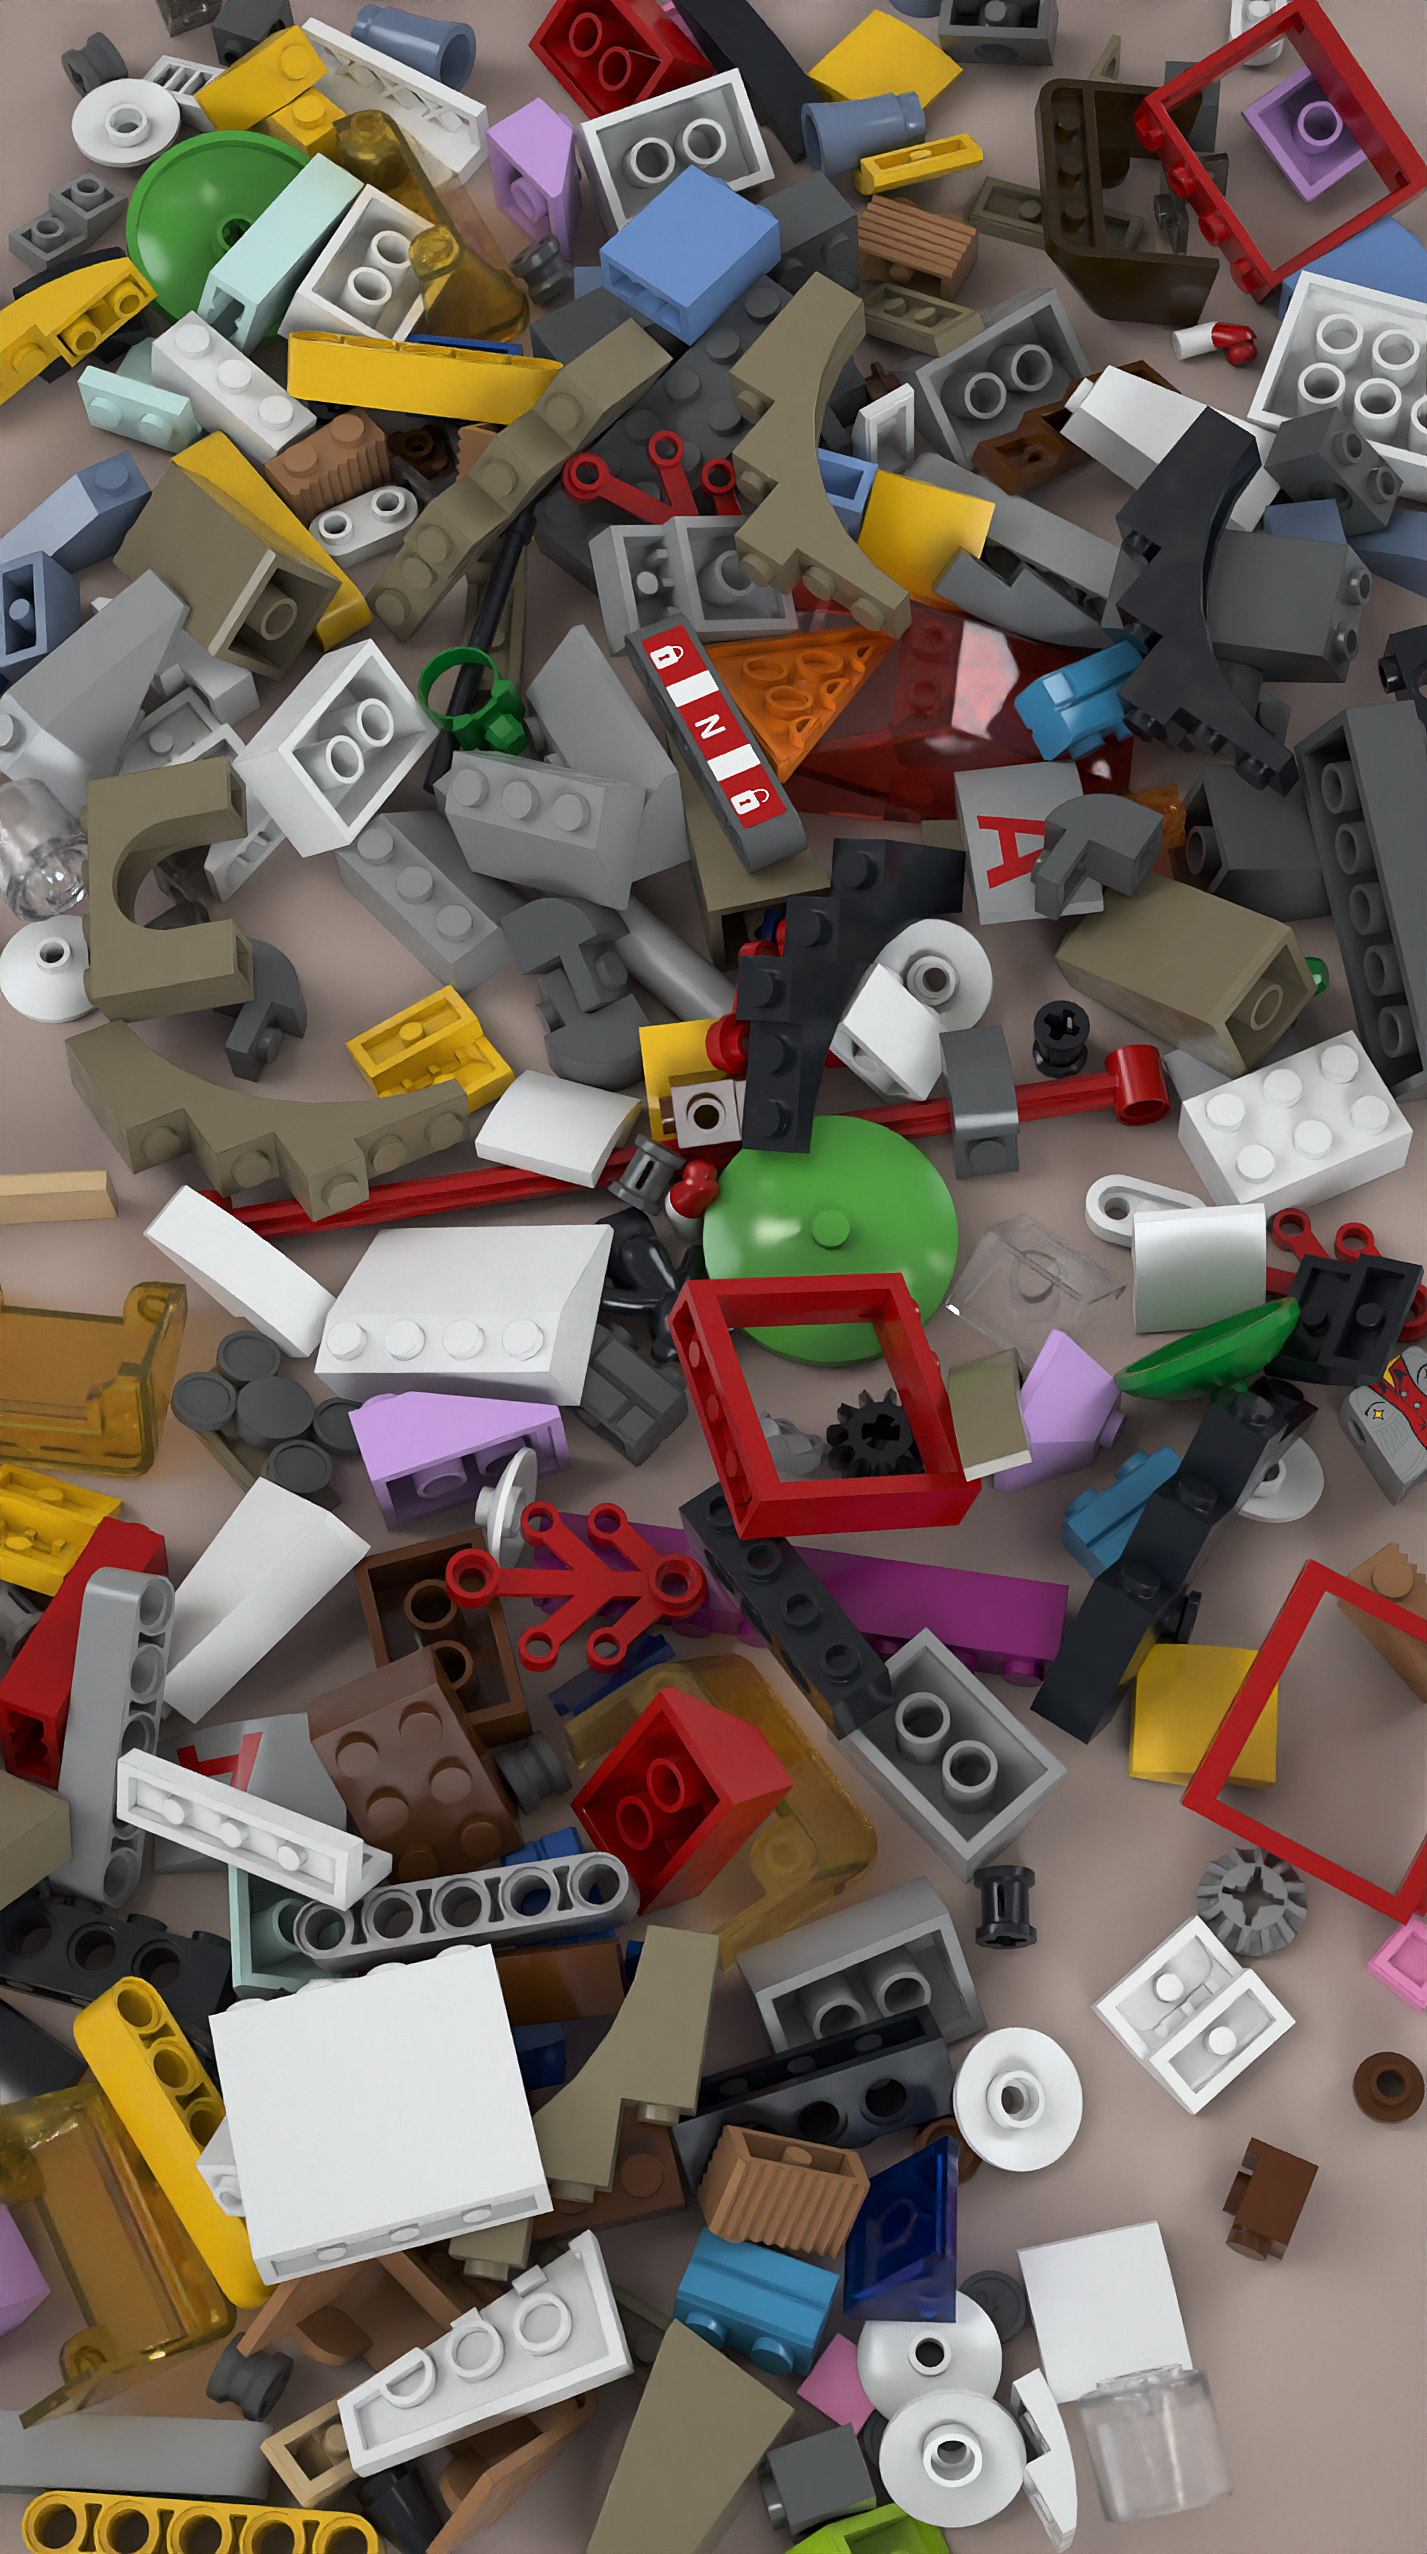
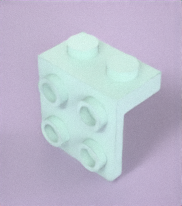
M147 337L137 345H133L115 374L87 365L77 383L90 425L177 454L200 441L207 432L195 421L189 398L157 388L151 383L152 342L156 339Z

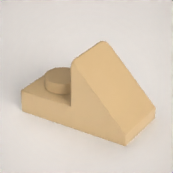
M356 2387L265 2439L259 2447L302 2507L322 2511L331 2509L349 2483L360 2477L352 2468L337 2400Z

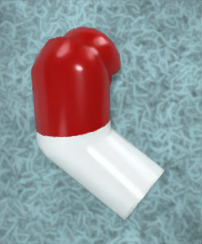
M1211 321L1172 333L1173 348L1178 360L1226 348L1228 363L1236 366L1253 361L1258 355L1253 341L1257 339V336L1249 326Z
M692 1161L684 1166L682 1173L683 1181L673 1186L665 1198V1209L676 1235L682 1240H695L702 1234L704 1226L702 1215L707 1207L718 1197L720 1185L716 1182L717 1169L708 1161Z

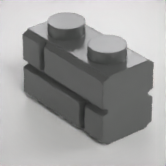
M596 1320L580 1406L563 1407L634 1466H641L659 1448L662 1440L667 1439L686 1420L689 1411L684 1390L687 1386L682 1377L667 1363H656L652 1366L636 1353L639 1350V1346L623 1327L614 1322L604 1327Z

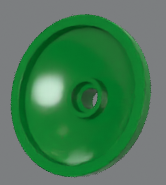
M1295 1297L1282 1298L1253 1307L1203 1327L1152 1351L1118 1371L1113 1378L1118 1389L1133 1397L1168 1403L1194 1400L1208 1395L1213 1404L1231 1388L1238 1392H1247L1249 1388L1245 1379L1258 1372L1276 1357L1295 1328L1301 1309Z

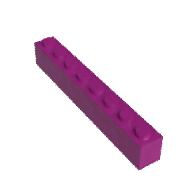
M559 1512L561 1522L612 1571H637L615 1547L603 1549L590 1542L586 1533L588 1516ZM541 1517L539 1532L549 1530L552 1524L547 1518ZM603 1518L595 1523L599 1531L607 1534L613 1533L619 1528L618 1524L612 1519ZM627 1522L662 1556L672 1553L686 1555L695 1560L707 1576V1596L704 1604L695 1614L680 1620L661 1617L655 1624L672 1626L671 1628L674 1632L686 1637L707 1638L712 1632L737 1636V1639L746 1645L767 1648L688 1545L683 1529ZM546 1546L535 1547L531 1569L570 1570ZM793 1546L883 1663L927 1627L973 1675H975V1671L1002 1675V1679L1012 1685L1037 1687L1044 1681L1062 1646L1069 1585ZM675 1581L667 1582L662 1586V1590L668 1596L679 1597L686 1592L685 1588ZM532 1598L534 1606L541 1607L543 1612L551 1616L570 1600L564 1598ZM611 1600L596 1615L604 1616L610 1623L615 1624L638 1600Z

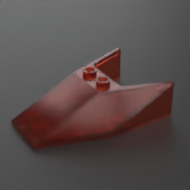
M802 579L792 590L795 611L852 616L849 609L832 598L825 601L812 594L806 588ZM908 591L912 623L901 637L890 722L879 730L817 742L786 782L781 783L796 812L922 824V820H957L954 772L1049 762V760H1044L1032 739V729L1026 728L1014 706L1015 698L1036 679L1085 657L1048 642L1004 630L965 612L961 608ZM1114 733L1103 737L1106 744L1102 748L1075 762L1084 795L1112 794L1129 790L1134 735L1118 742ZM1068 753L1053 761L1066 760L1072 758Z

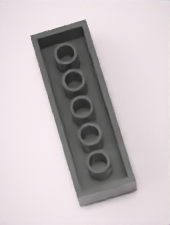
M821 170L755 204L767 208L779 221L781 260L766 276L793 296L796 295L816 271L851 293L859 289L858 214ZM603 286L529 325L534 358L554 360L562 363L563 367H565L622 323L632 318L673 358L656 382L704 334L689 346L604 289ZM629 408L616 420L622 418L631 408Z
M763 274L589 452L600 456L606 462L611 476L669 505L659 472L649 463L646 451L651 438L656 433L664 430L672 431L680 436L684 444V454L681 458V463L699 516H718L713 498L705 494L700 487V473L705 464L714 458H723L733 464L732 451L756 425L746 420L736 410L733 404L729 371L794 296ZM853 355L850 356L843 366L828 402L857 373ZM663 441L655 445V452L661 459L670 460L675 457V449L669 442ZM581 466L576 470V477L581 483L590 485L597 481V474L591 467ZM712 469L708 472V479L712 485L724 487L728 484V477L724 471ZM559 481L536 505L533 515L537 519V524L533 537L541 553L599 598L589 541L610 525L651 524L602 499L586 505L575 503L564 494L561 482ZM735 483L733 489L735 495L737 496L740 493V490L738 489Z
M1414 699L1345 708L1293 747L1362 1045L1397 1104L1427 1099V731L1423 722L1418 719Z

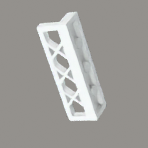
M312 17L301 27L302 32L329 71L310 87L314 86L349 116L351 130L364 120L372 119L385 128L387 137L395 136L408 145L410 162L460 188L489 157L485 133L489 129V122L485 105ZM325 47L329 48L336 57L326 53ZM370 70H372V71L377 75V77H378L379 79H377V78L371 73ZM414 93H416L422 99V101H420ZM457 115L469 120V126L463 123Z
M133 1748L117 1760L118 1819L332 1907L346 1911L392 1872L393 1855L363 1843L364 1839L136 1748Z

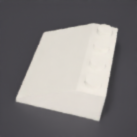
M1302 270L1249 410L1247 422L1277 434L1281 422L1337 407L1403 481L1398 496L1427 503V304Z
M609 1224L380 1229L327 1314L314 1373L340 1398L362 1404L370 1398L381 1394L391 1393L398 1396L409 1391L557 1406H580L614 1230Z

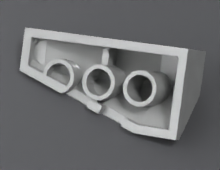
M148 569L11 686L0 698V770L77 826L81 825V807L87 806L86 782L119 775L124 762L119 761L118 758L132 727L139 729L146 711L140 709L153 677L163 674L191 609L156 571Z

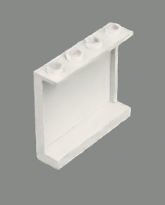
M491 1944L480 1947L472 1945L453 1946L440 1952L436 1958L410 1965L397 1962L382 1964L370 1970L363 1977L339 1983L328 1980L312 1982L301 1987L296 1994L269 2001L258 1998L246 1999L234 2003L226 2012L208 2016L252 2257L265 2286L554 2211Z

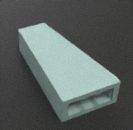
M318 152L209 272L197 315L248 358L291 302L309 271L360 196L365 184L352 176L346 169L336 165Z

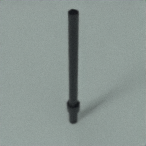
M540 493L499 535L501 540L467 647L477 648L488 655L490 654L523 546H528L531 543L537 519L533 514ZM476 663L461 664L445 716L455 717L468 713L471 715L486 666ZM442 728L423 784V789L432 795H435L433 784L451 770L453 752L459 751L461 747L454 733L445 731Z

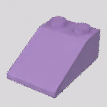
M409 1391L398 1396L387 1393L372 1397L364 1402L361 1408L348 1412L388 1531L478 1500L484 1486L497 1487L507 1465L523 1447L532 1448L536 1451L538 1479L572 1468L562 1418L557 1405Z

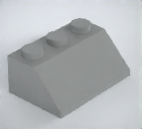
M1055 288L1024 289L983 313L981 318L986 330L941 358L919 351L887 370L888 374H893L899 380L901 386L908 383L914 390V427L941 457L971 471L976 468L971 462V458L978 442L1016 431L1025 411L1061 401L1070 381L1093 375Z
M498 751L453 752L445 814L472 872L568 897L582 898L595 904L618 910H627L647 787Z
M435 810L380 813L363 827L350 845L334 849L344 887L445 987L451 984L462 999L515 958L500 918L530 902L507 880L472 872L452 827Z
M925 1627L884 1663L889 1669L895 1704L840 1741L837 1740L827 1727V1741L967 1885L974 1878V1872L988 1866L1019 1837L1067 1776L1068 1770Z
M925 1876L734 1955L755 2015L772 2055L928 2004L946 2045L988 2027L949 1911Z

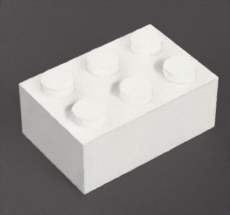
M738 68L581 123L575 128L577 134L576 146L609 240L691 164L711 177L721 178L735 193L762 185L775 178Z
M367 183L296 291L277 333L287 340L288 335L293 332L322 331L407 342L408 335L415 332L444 286L465 244Z
M370 638L324 654L231 765L296 850L305 858L350 845L440 732Z
M1350 1030L1182 1102L1178 1139L1216 1206L1264 1203L1267 1226L1273 1223L1274 1217L1281 1210L1296 1208L1302 1211L1405 1166L1413 1130L1353 1030Z

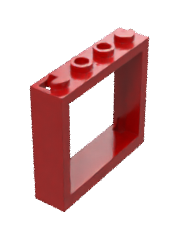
M1293 0L1146 96L1132 116L1136 122L1135 131L1140 142L1148 151L1156 152L1167 169L1166 176L1170 187L1180 199L1188 200L1199 217L1198 226L1202 235L1210 245L1220 248L1230 263L1229 269L1234 283L1243 293H1250L1257 305L1282 289V281L1386 215H1394L1420 198L1427 190V165L1317 0ZM1287 36L1391 193L1273 271L1168 113Z
M902 1272L686 1280L667 1318V1323L739 1540L958 1526L982 1489V1480L977 1478L967 1481L964 1474L954 1430L950 1399L941 1378L939 1358L930 1349L921 1325L919 1306L916 1300L911 1298ZM872 1323L927 1474L780 1482L728 1329Z
M1307 1559L1179 1802L1186 1808L1406 1926L1413 1913L1420 1917H1424L1427 1913V1833L1395 1894H1392L1216 1799L1325 1591L1427 1645L1426 1619L1312 1559Z

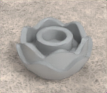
M763 1411L759 1422L776 1469L795 1477H802L822 1465L827 1456L824 1453L827 1444L822 1442L818 1435H806L797 1430L791 1421L784 1418L771 1419L770 1414Z

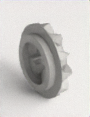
M1233 1847L1227 1854L1215 1861H1211L1204 1872L1197 1889V1913L1228 1951L1253 1957L1269 1955L1290 1944L1303 1926L1307 1914L1305 1882L1300 1880L1290 1863L1261 1847L1242 1850ZM1253 1876L1260 1877L1258 1885L1262 1886L1261 1896L1272 1900V1906H1260L1257 1915L1252 1918L1251 1926L1244 1925L1246 1914L1243 1913V1902L1234 1899L1233 1892L1245 1893L1248 1883H1252Z

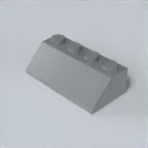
M580 624L572 627L526 690L525 696L529 717L522 720V726L527 735L531 750L534 753L542 751L545 755V763L647 787L632 882L691 860L679 773L585 625Z

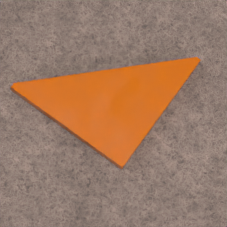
M860 625L704 644L703 647L779 782L785 783L894 648L897 640L880 629L874 632Z

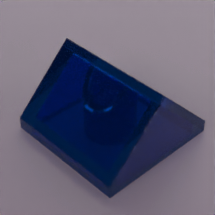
M947 2135L868 2179L871 2186L845 2243L843 2314L852 2320L956 2323L958 2141Z

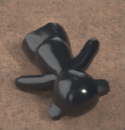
M631 1206L618 1213L599 1219L594 1225L609 1224L613 1228L614 1233L605 1274L607 1278L612 1280L613 1288L603 1286L598 1310L628 1316H648L650 1335L654 1341L650 1352L652 1359L658 1364L668 1363L669 1361L680 1363L667 1318L686 1280L700 1279L705 1267L703 1246L694 1244L688 1247L680 1266L675 1270L667 1249L659 1240L649 1217L644 1211ZM736 1328L728 1329L730 1336L734 1333Z

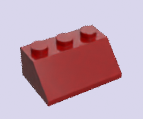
M557 0L528 44V47L590 120L710 78L716 71L655 0Z
M668 1687L658 1692L570 1803V1806L598 1852H607L616 1856L637 1882L641 1895L640 1906L636 1913L641 1917L700 1896L795 1783L758 1727L673 1687Z

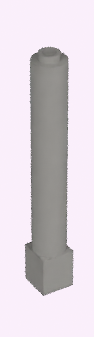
M451 770L433 784L439 815L449 825L450 823L445 814V805ZM533 888L543 898L568 897ZM630 893L627 910L614 909L626 923L630 934L612 943L615 953L624 962L627 972L684 1022L721 1018L732 1013L737 986Z

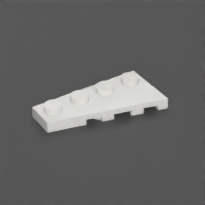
M590 2229L567 2243L570 2250L541 2269L538 2265H535L513 2280L514 2288L484 2309L478 2311L474 2307L450 2323L453 2330L423 2350L415 2347L337 2400L352 2468L362 2478L635 2373L598 2239Z

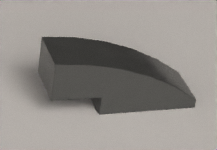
M960 545L932 583L934 592L965 612L1001 629L1039 641L1073 647L1106 649L1115 645L1110 637L1100 628L1102 622L1100 619L1024 562H1021L1010 578L1006 580Z

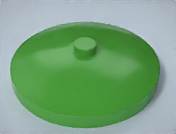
M224 130L200 134L174 145L159 156L144 172L137 183L130 200L126 220L127 257L158 294L149 303L153 309L171 325L176 324L190 311H194L197 314L209 272L312 159L299 149L277 138L241 130ZM291 302L257 347L269 346L287 340L277 332Z
M840 1115L814 1116L810 1153L742 1149L732 1159L718 1179L717 1183L720 1185L718 1197L707 1207L703 1226V1253L708 1279L902 1272L910 1296L916 1300L919 1306L923 1329L938 1312L946 1298L956 1268L959 1245L955 1208L945 1182L934 1165L915 1145L898 1133L882 1125L856 1117ZM872 1323L737 1328L749 1340L767 1352L787 1361L805 1366L842 1368L868 1363L884 1357Z

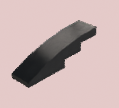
M671 0L716 72L721 74L735 68L739 69L754 117L761 127L766 124L770 125L794 164L806 158L801 128L802 106L805 103L825 102L779 38L746 0Z

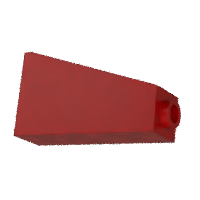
M104 1516L0 1683V1741L7 1773L58 1791L83 1596L90 1577L99 1568L106 1566L160 1575L166 1578L169 1576L164 1536L155 1533L152 1529L140 1523L128 1524Z

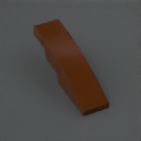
M1143 360L1116 367L1173 392L1182 394ZM1103 372L1087 376L1086 378L1095 383ZM1085 377L1070 381L1061 401L1025 411L1016 431L978 442L971 462L1011 496L1050 481L1093 459L1091 455L1060 433L1073 414L1064 406Z
M619 1937L556 1946V1942L501 1951L492 1950L501 1981L500 1985L510 2027L619 2013L629 1992ZM370 1970L357 1972L358 1978L366 1976Z

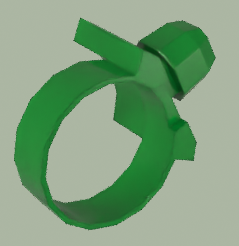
M459 646L444 650L428 662L421 671L417 684L419 700L435 725L445 731L454 733L463 751H473L476 748L480 751H488L492 748L498 752L517 756L527 747L528 738L520 724L524 719L526 708L511 679H502L496 665L488 654L477 648ZM464 663L483 664L494 671L495 682L491 691L492 698L483 709L472 716L469 713L455 717L444 716L429 709L428 696L431 686L443 672L451 667Z

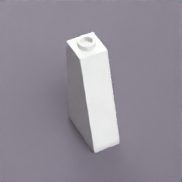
M1108 365L1095 383H1092L1085 377L1071 395L1064 407L1073 414L1060 433L1138 490L1207 405ZM1212 408L1253 434L1256 438L1262 466L1236 502L1225 529L1252 532L1263 516L1265 507L1271 504L1281 488L1263 468L1276 434Z
M259 1477L175 1592V1610L161 1718L165 1720L173 1710L196 1724L365 1556L371 1546L328 1510Z

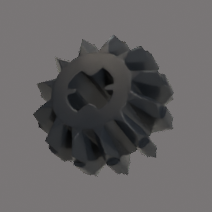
M892 1388L884 1394L883 1402H874L872 1395L864 1389L859 1394L860 1409L841 1403V1406L837 1409V1418L840 1424L829 1425L826 1432V1440L833 1447L828 1452L829 1467L832 1470H844L842 1479L926 1474V1470L923 1467L924 1463L902 1405L897 1406V1393ZM879 1439L888 1440L884 1450L874 1449L878 1445Z

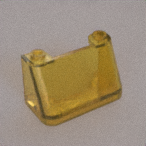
M367 109L333 121L332 125L341 167L364 183L365 186L367 183L435 225L416 235L411 241L408 250L412 270L419 280L428 333L425 335L504 343L522 334L530 321V310L526 293L517 277L514 276L508 267L509 264L459 177L385 112Z
M147 1281L133 1286L124 1301L123 1317L8 1306L4 1304L3 1290L0 1284V1464L119 1477H138L147 1473L153 1466L160 1449L188 1313L186 1284Z

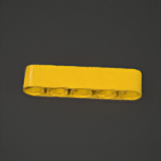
M297 331L288 335L287 394L305 400L510 425L535 405L564 365L554 360L322 331Z
M214 431L169 459V465L172 462L206 477L343 582L308 638L320 652L328 651L373 622L371 610L357 587L222 431Z
M134 1976L123 1977L76 2016L73 2024V2034L76 2043L224 2294L232 2303L242 2309H259L268 2302L280 2283L265 2286L253 2261L245 2217L227 2216L224 2210L216 2203L212 2191L195 2166L226 2116L224 2101L156 1989L142 1978Z
M51 2491L40 2495L31 2502L25 2510L21 2522L22 2537L27 2548L34 2554H121L117 2545L119 2530L126 2521L134 2517H145L149 2523V2536L144 2546L132 2554H190L189 2540L191 2534L197 2527L209 2522L218 2523L222 2530V2541L214 2554H261L260 2548L267 2534L276 2528L284 2527L292 2529L294 2533L295 2546L292 2554H333L334 2547L340 2538L352 2533L365 2535L368 2543L367 2554H387L386 2544L381 2534L362 2516L348 2512ZM61 2512H74L77 2518V2529L74 2537L61 2548H49L46 2542V2530L49 2522Z

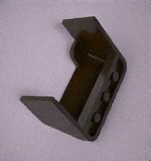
M1057 78L1048 81L1040 90L1034 110L1044 247L1047 255L1089 309L1101 318L1112 321L1181 327L1197 326L1220 268L1219 258L1107 249L1102 189L1115 188L1125 181L1130 168V158L1160 160L1155 151L1150 152L1142 145L1135 131L1136 122L1132 118L1143 99L1160 87ZM1202 92L1168 113L1187 142L1203 101Z

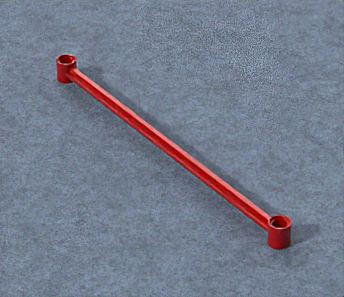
M1148 1044L1129 1045L1113 1051L1106 1057L1104 1061L1106 1072L1015 1086L1019 1123L1114 1108L1116 1120L1125 1126H1144L1160 1121L1171 1112L1172 1105L1159 1050L1155 1046ZM946 1097L832 1114L856 1117L874 1122L898 1133L907 1140L951 1133L950 1113ZM677 1139L659 1141V1143L687 1159L688 1163L697 1160L708 1161L717 1170L725 1169L742 1150L743 1146L742 1140L679 1149ZM637 1145L614 1148L594 1189L609 1187L612 1180H620L638 1148ZM653 1163L651 1169L649 1170L647 1176L645 1177L644 1181H646L648 1175L650 1174L652 1168L654 1167V1163ZM505 1165L369 1187V1200L316 1222L311 1221L296 1198L233 1208L232 1198L228 1196L222 1199L217 1190H200L196 1192L219 1206L266 1241L586 1191L593 1188ZM676 1169L672 1177L681 1176L683 1170Z

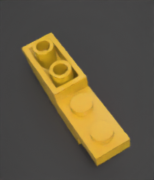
M128 257L101 262L71 272L22 296L0 311V406L35 376L40 374L60 355L63 356L71 367H74L158 296Z

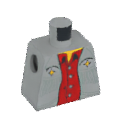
M1414 1345L1389 1362L1381 1384L1353 1386L1355 1390L1344 1399L1337 1417L1341 1428L1387 1499L1394 1506L1427 1481V1353Z

